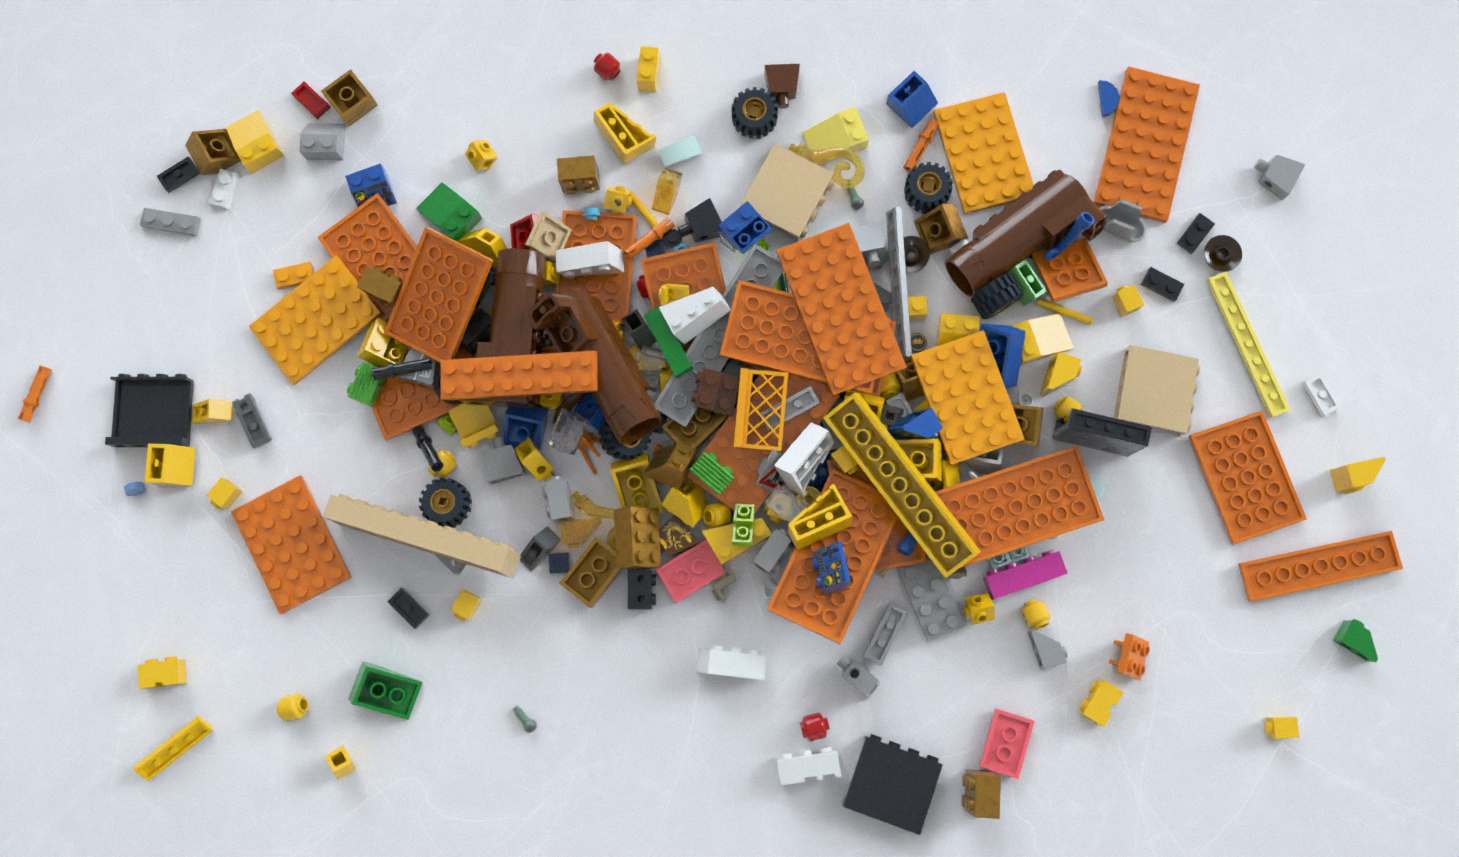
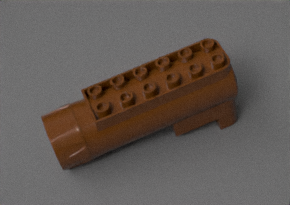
M1053 170L1045 180L1037 182L1029 192L1022 193L1018 200L1007 204L999 214L992 215L983 226L979 225L973 231V240L963 245L955 254L946 259L945 267L955 285L965 295L972 298L978 290L1007 273L1041 246L1046 250L1056 247L1076 223V219L1082 212L1089 213L1095 220L1088 230H1084L1081 233L1089 242L1104 230L1108 216L1089 198L1086 190L1077 179L1065 174L1062 170Z
M517 248L502 249L498 252L490 342H478L476 358L542 354V348L546 343L544 330L534 329L529 320V312L545 296L542 291L545 282L544 269L546 257L543 254ZM540 395L459 400L467 405L525 409L529 407L535 408L540 403Z
M576 290L565 295L546 294L530 309L529 320L535 330H546L558 353L597 351L598 392L591 393L619 443L627 444L636 441L657 428L662 418L652 398L646 392L650 386L600 299L596 296H591L586 290Z

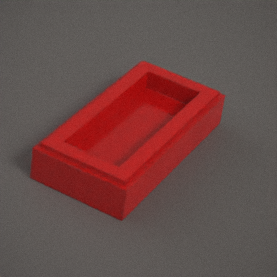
M305 81L291 93L317 120L331 108Z

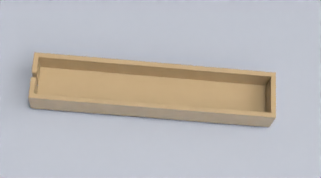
M343 494L330 496L322 516L344 527L512 579L521 558L520 555L515 553L516 549L511 548L505 543L498 542L497 544L485 537L480 536L478 538L465 531L461 533L449 526L442 527L429 520L425 522L416 516H406L393 509L389 511L380 505L374 504L373 506L366 501L360 499L353 500L351 497Z

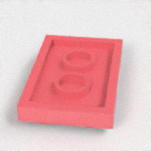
M707 540L702 541L656 569L675 603H678L726 573Z
M995 708L979 767L1019 779L1035 721Z

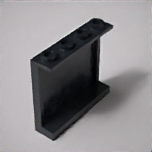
M118 374V377H110V380L116 383L111 437L105 438V445L111 447H148V444L190 446L194 380L188 378L186 374H175V377H168L167 374H156V377H149L148 374H137V377H131L129 374Z
M1072 408L1067 423L1056 420L1052 439L1128 457L1148 447L1152 427Z
M870 734V737L865 736V741L842 806L920 835L943 764L939 763V758L928 754L927 758L920 756V751L908 748V751L900 749L901 744L889 741V744L881 742L882 737Z

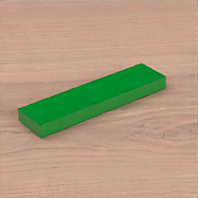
M659 305L646 313L644 317L674 376L678 379L694 368L679 339L673 335L659 309L661 307Z

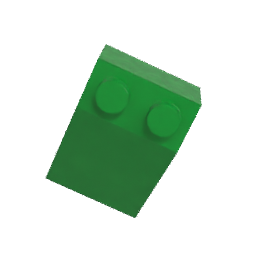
M442 182L416 208L441 232L455 241H458L462 236L470 232L482 220L481 215L473 206Z
M362 661L348 699L352 705L409 720L423 682L387 668Z

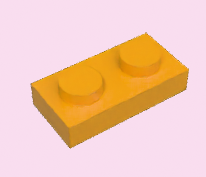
M311 262L273 270L277 289L300 285L314 274Z

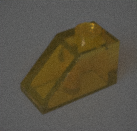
M668 168L662 171L656 186L652 204L653 210L667 215L670 214L679 191L683 173Z
M601 518L560 521L562 544L567 546L568 549L579 548V544H584L602 523Z

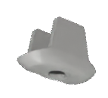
M1121 199L1113 205L1099 207L1108 216L1104 231L1133 242H1140L1144 238L1146 223L1140 217L1141 206Z

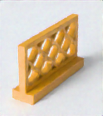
M741 368L734 437L735 448L782 451L788 373ZM753 375H762L766 381L757 388L752 383ZM776 376L784 377L783 385L779 389H776L770 382ZM768 383L775 392L766 399L759 390ZM758 392L764 401L755 408L751 403V397ZM778 394L782 399V404L774 409L768 401ZM765 403L773 410L766 418L758 411ZM779 409H781V416L777 412ZM756 411L762 418V421L753 427L749 422V417ZM776 413L780 418V424L773 429L766 420ZM765 422L772 431L762 438L756 429ZM753 431L761 439L755 445L747 444V436ZM774 433L778 437V447L769 446L765 439Z

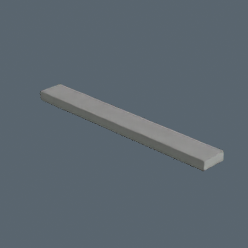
M894 207L886 212L893 321H896L894 336L903 359H907L912 355L902 211L901 207Z

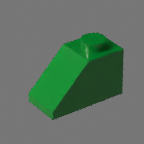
M1356 619L1344 620L1333 641L1366 662H1377L1378 656L1370 630L1366 629L1365 625Z

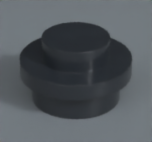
M670 229L664 234L663 241L666 246L674 248L682 242V237L678 230Z

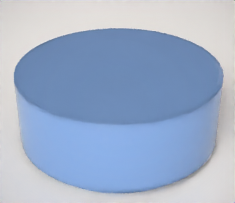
M132 482L125 485L124 491L127 496H136L144 493L146 488L143 482Z

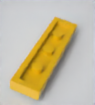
M197 716L134 765V772L147 781L151 780L213 731L212 725L200 716Z

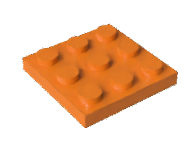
M1086 238L1076 240L1075 243H1072L1060 255L1050 261L1043 259L1044 253L1047 251L1046 249L1032 253V260L1053 303L1107 287L1108 282Z

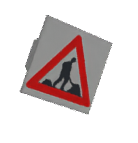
M772 449L769 457L762 459L757 469L760 476L755 485L785 496L788 487L774 466L779 458L784 455L783 453Z

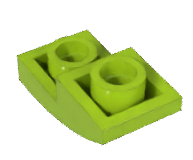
M735 504L733 546H752L755 504Z

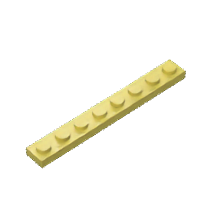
M1227 272L1208 278V285L1269 417L1272 418L1290 411L1289 405Z

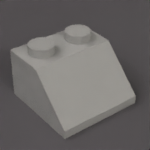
M307 124L300 135L299 152L306 160H343L345 124Z

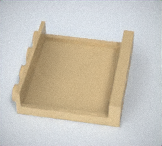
M774 143L739 207L748 201L768 224L796 237V242H798L801 237H806L809 228H807L809 222H814L818 214L816 212L818 206L822 207L826 200V196H824L826 191H831L835 183L833 180L834 173Z
M1133 345L1128 346L1124 352L1114 418L1152 428L1177 432L1178 436L1189 432L1191 428L1190 413L1194 409L1192 399L1197 390L1195 380L1200 372L1199 359Z

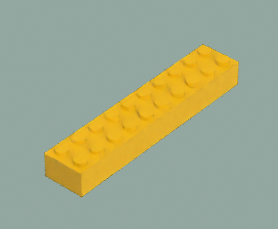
M853 393L823 417L945 578L981 552L859 393Z

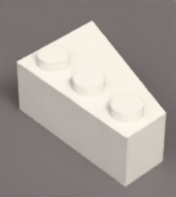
M608 241L556 250V270L564 278L624 273L623 251Z
M714 287L659 307L673 335L684 344L731 311L724 297Z
M811 422L774 465L786 486L804 497L808 492L805 489L810 479L814 480L816 474H814L819 463L823 464L834 444V440L828 430Z
M711 645V649L699 648L696 672L764 680L767 656L760 655L761 651L749 650V654L742 653V649L730 648V651H723L722 646Z
M831 746L819 748V752L812 753L811 750L799 752V756L792 757V754L789 753L780 755V759H776L781 785L802 783L814 779L823 780L831 776H836V778L842 777L838 752L835 749L831 750Z

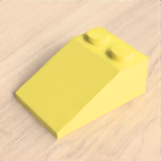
M856 107L839 112L802 132L813 162L817 165L866 149L869 142Z

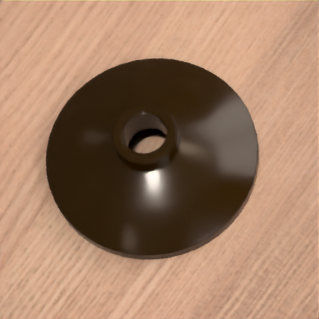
M1218 235L1211 238L1205 245L1204 258L1212 269L1219 272H1228L1240 264L1242 249L1234 238L1227 235ZM1218 253H1222L1223 258H1220Z
M903 237L906 273L918 272L929 261V247L920 237ZM910 253L915 254V257L913 259L908 258V255Z

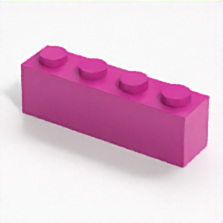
M1053 550L1041 553V558L1035 559L1032 556L1023 559L1024 564L1018 566L1016 562L1006 565V570L1001 572L998 569L986 572L987 577H984L983 581L991 600L1068 574L1060 551L1053 553Z

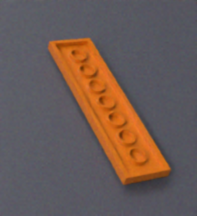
M597 351L441 360V400L598 392Z
M1392 531L1238 563L1248 602L1403 569Z

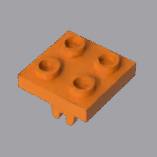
M1126 633L1124 642L1114 640L1113 643L1123 647L1120 661L1110 659L1109 663L1118 666V673L1141 681V677L1145 673V660L1150 652L1149 642Z

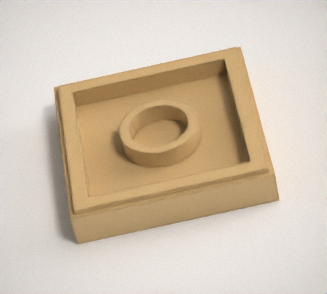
M540 211L525 245L543 254L551 262L556 263V250L564 249L572 229L545 211Z

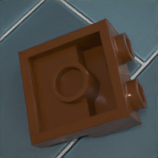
M703 368L702 372L698 371L695 383H699L697 391H693L691 402H694V408L732 416L740 377Z

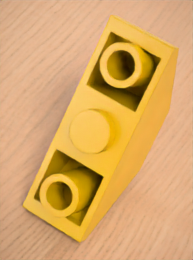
M486 228L468 232L457 241L493 259L492 266L495 268L497 267L498 252L502 249H507L502 238Z

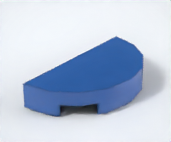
M1099 80L1098 90L1102 117H1105L1116 110L1120 95L1113 84Z

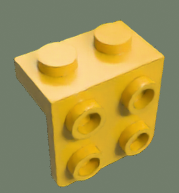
M462 403L449 410V415L461 437L460 442L463 448L466 446L472 448L480 444L479 440L485 437L489 440L497 436L496 432L499 431V426L489 406Z

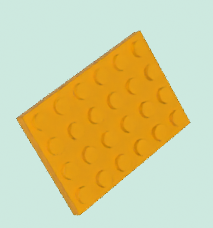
M1005 92L933 111L935 120L940 124L938 131L964 215L1015 202L1022 193L1029 192L1033 188L1034 184Z
M334 256L248 326L293 385L300 382L383 314L369 295L357 288L359 282L338 256Z
M984 330L910 356L928 407L933 408L943 427L938 434L950 465L1025 440Z

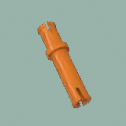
M929 119L923 132H920L919 139L903 166L906 171L912 172V168L917 166L928 144L932 142V137L940 125L936 120Z
M667 217L659 225L651 227V231L625 249L624 253L626 255L633 251L627 257L632 260L654 241L663 238L662 235L675 227L673 222L666 226L671 219Z
M39 365L26 399H23L24 404L17 419L31 422L36 407L40 405L38 402L52 369Z

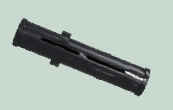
M429 357L398 364L389 363L387 366L372 368L371 371L374 372L372 376L374 380L432 370V365H430L432 361Z
M421 425L414 427L412 434L417 440L418 448L422 449L431 469L434 472L440 471L444 465L432 445L431 437L426 434L424 427Z

